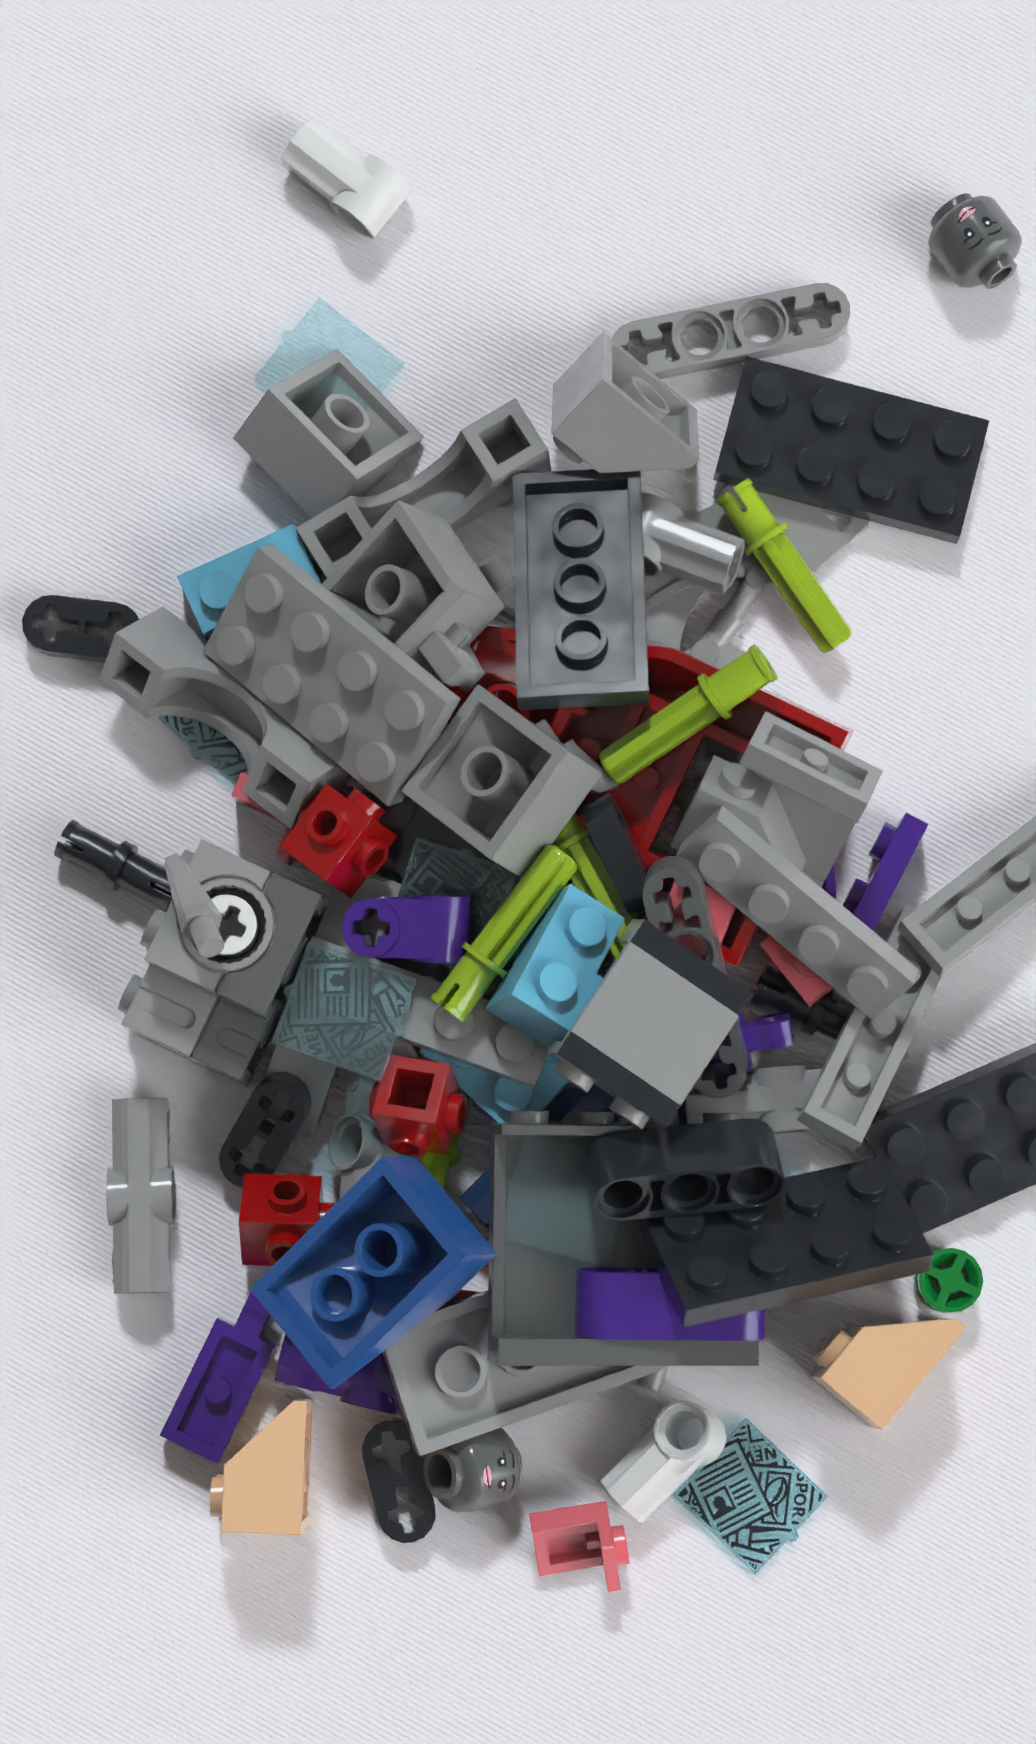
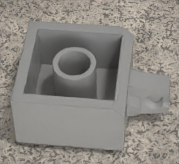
M397 500L321 585L436 679L440 677L445 684L451 687L459 686L461 690L468 692L485 674L470 644L505 606L446 519Z

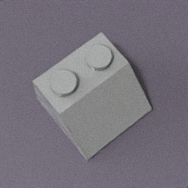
M604 332L596 338L553 384L551 434L554 435L553 441L558 449L573 462L580 464L585 461L599 473L691 468L699 460L697 409Z
M338 349L269 388L233 437L250 455L253 462L265 470L294 500L298 508L311 518L350 495L364 497L417 447L424 438Z
M477 684L404 786L402 792L489 859L522 878L544 847L552 845L602 773Z

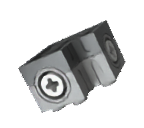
M201 839L195 853L185 849L181 857L185 860L222 915L219 932L224 942V949L216 956L202 957L194 940L182 935L172 899L167 912L156 909L146 926L140 945L146 947L147 953L144 960L148 962L149 967L143 978L136 974L132 976L121 997L118 1010L124 1012L125 1015L121 1025L132 1034L248 1087L288 1004L289 995L312 936L315 937L326 906L322 895L275 873L271 874L270 871Z

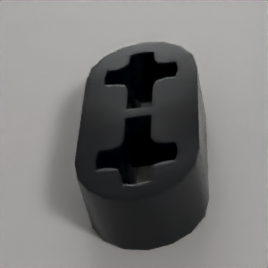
M48 595L32 601L25 609L22 618V628L30 645L41 654L105 663L110 650L105 637L101 635L88 634L89 626L108 628L112 623V618L119 617L125 628L138 621L139 618L130 607L121 603ZM50 610H58L59 617L64 623L79 625L78 632L58 631L55 635V640L47 642L42 630L35 628L37 620H47Z
M608 793L581 806L580 812L622 903L630 916L636 918L646 913L643 903V885L649 867L619 805L612 794Z
M288 1072L272 1073L259 1083L248 1099L219 1154L220 1169L225 1178L233 1185L243 1188L245 1174H274L305 1121L312 1104L311 1093L306 1083L298 1076ZM281 1091L291 1097L287 1105L290 1110H286L276 1124L273 1125L266 1121L265 1118L272 1107L273 1102L270 1098H274ZM256 1135L266 1142L258 1154L260 1162H256L250 1169L240 1163L243 1158V1153L240 1150L244 1151Z
M397 1420L383 1421L373 1426L365 1436L362 1444L363 1462L378 1522L383 1532L392 1540L401 1543H413L424 1538L432 1529L436 1518V1505L434 1497L424 1481V1457L418 1456L415 1453L407 1425ZM385 1431H393L396 1440L402 1441L407 1439L410 1445V1451L402 1454L400 1458L403 1477L392 1479L387 1460H376L373 1455V1448L382 1444L381 1433ZM406 1484L412 1504L423 1503L426 1509V1514L417 1518V1529L414 1531L405 1532L402 1522L391 1523L388 1512L398 1507L394 1486Z

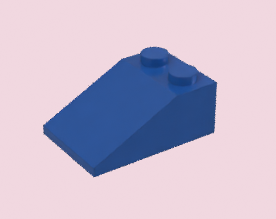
M383 1156L250 1290L329 1389H335L453 1298L497 1253L417 1156Z

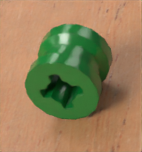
M956 1248L934 1250L932 1252L934 1256L930 1272L914 1275L915 1292L921 1302L931 1310L942 1313L963 1311L973 1305L981 1294L983 1286L982 1269L976 1259L966 1251Z

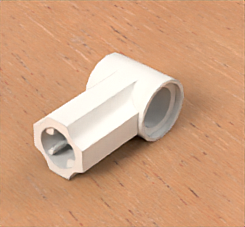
M315 117L298 129L281 156V162L285 167L330 200V205L336 214L350 227L369 239H373L413 190L408 181L387 162L372 154L365 157Z
M684 1400L672 1402L664 1407L656 1417L654 1428L600 1482L620 1507L627 1511L637 1522L643 1523L699 1466L708 1465L720 1456L726 1442L725 1427L718 1416L694 1402ZM699 1418L703 1430L701 1439L691 1449L682 1450L678 1441L679 1429L689 1419Z

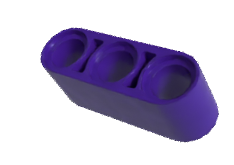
M585 1267L576 1269L575 1336L616 1340L754 1341L765 1338V1309L683 1327L657 1268Z

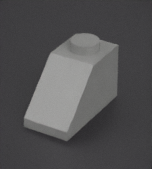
M714 755L684 814L670 847L679 851L682 842L723 805L802 871L806 860L773 784L758 777L751 769L741 764L730 763Z

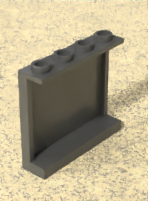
M509 1111V1123H491L489 1245L497 1254L489 1261L488 1361L498 1366H759V1340L590 1339L575 1336L577 1268H656L639 1230V1219L611 1220L603 1217L596 1210L585 1157L587 1147L599 1136L615 1131L639 1128L633 1125L613 1124L614 1112L574 1111V1124H549V1111ZM675 1113L668 1126L678 1125V1113ZM703 1113V1123L742 1119L741 1113ZM647 1121L643 1129L661 1126L653 1125L652 1123Z

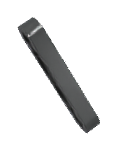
M666 856L656 860L649 867L643 885V903L648 922L673 939L681 935H693L701 939L707 948L706 955L702 959L728 976L705 883L699 868L689 859L680 856ZM665 878H674L678 887H686L684 888L681 905L684 915L673 919L674 906L669 892H659L662 890ZM739 1017L718 1048L722 1062L729 1064L728 1074L717 1076L714 1067L706 1066L693 1086L703 1095L711 1098H725L735 1094L745 1082L748 1068V1052Z

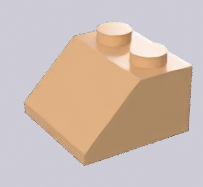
M936 1319L851 1327L847 1333L842 1329L839 1331L835 1329L812 1356L811 1359L820 1366L811 1377L870 1427L883 1430L966 1327L957 1319Z
M299 1398L293 1400L224 1464V1474H217L216 1477H212L210 1517H222L221 1532L302 1535L307 1529L313 1399Z

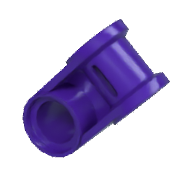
M412 895V898L375 897L359 900L351 905L343 916L341 925L343 939L352 951L365 957L407 958L414 962L458 963L466 953V950L462 947L465 942L469 944L470 896ZM374 909H377L378 919L383 922H389L390 926L389 934L378 936L377 944H373L372 933L362 932L361 929L362 920L372 918Z

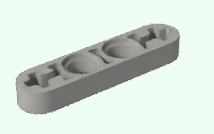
M814 283L631 321L622 325L614 333L612 339L627 351L629 339L640 338L643 347L662 345L663 335L661 331L671 330V351L676 361L666 362V349L647 354L646 365H644L658 378L664 379L745 362L746 356L761 359L830 344L836 341L846 329L850 318V303L846 294L837 286L829 283ZM815 300H823V305L826 309L837 310L838 313L831 317L828 328H820L817 319H808L797 322L795 329L798 334L797 336H788L789 317L784 308L785 305H793V317L809 314ZM755 311L769 313L778 324L777 335L767 342L750 340L742 329L744 318ZM704 324L714 331L717 337V344L710 353L694 355L683 347L681 342L682 332L690 325Z

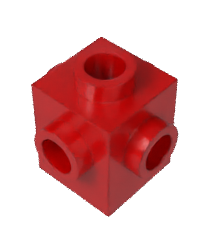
M326 783L320 793L307 801L302 807L297 818V824L280 847L324 881L349 898H352L365 879L375 874L383 866L389 853V847L397 838V835L378 822L385 813V810L356 788L346 798Z
M387 1054L381 1079L375 1082L371 1091L369 1117L375 1121L384 1145H388L390 1149L399 1154L423 1157L427 1152L447 1155L452 1133L460 1134L463 1130L467 1115L466 1095H461L450 1064L440 1063L427 1058H408Z
M296 1174L244 1175L238 1221L242 1265L273 1266L335 1204L324 1202L322 1176Z

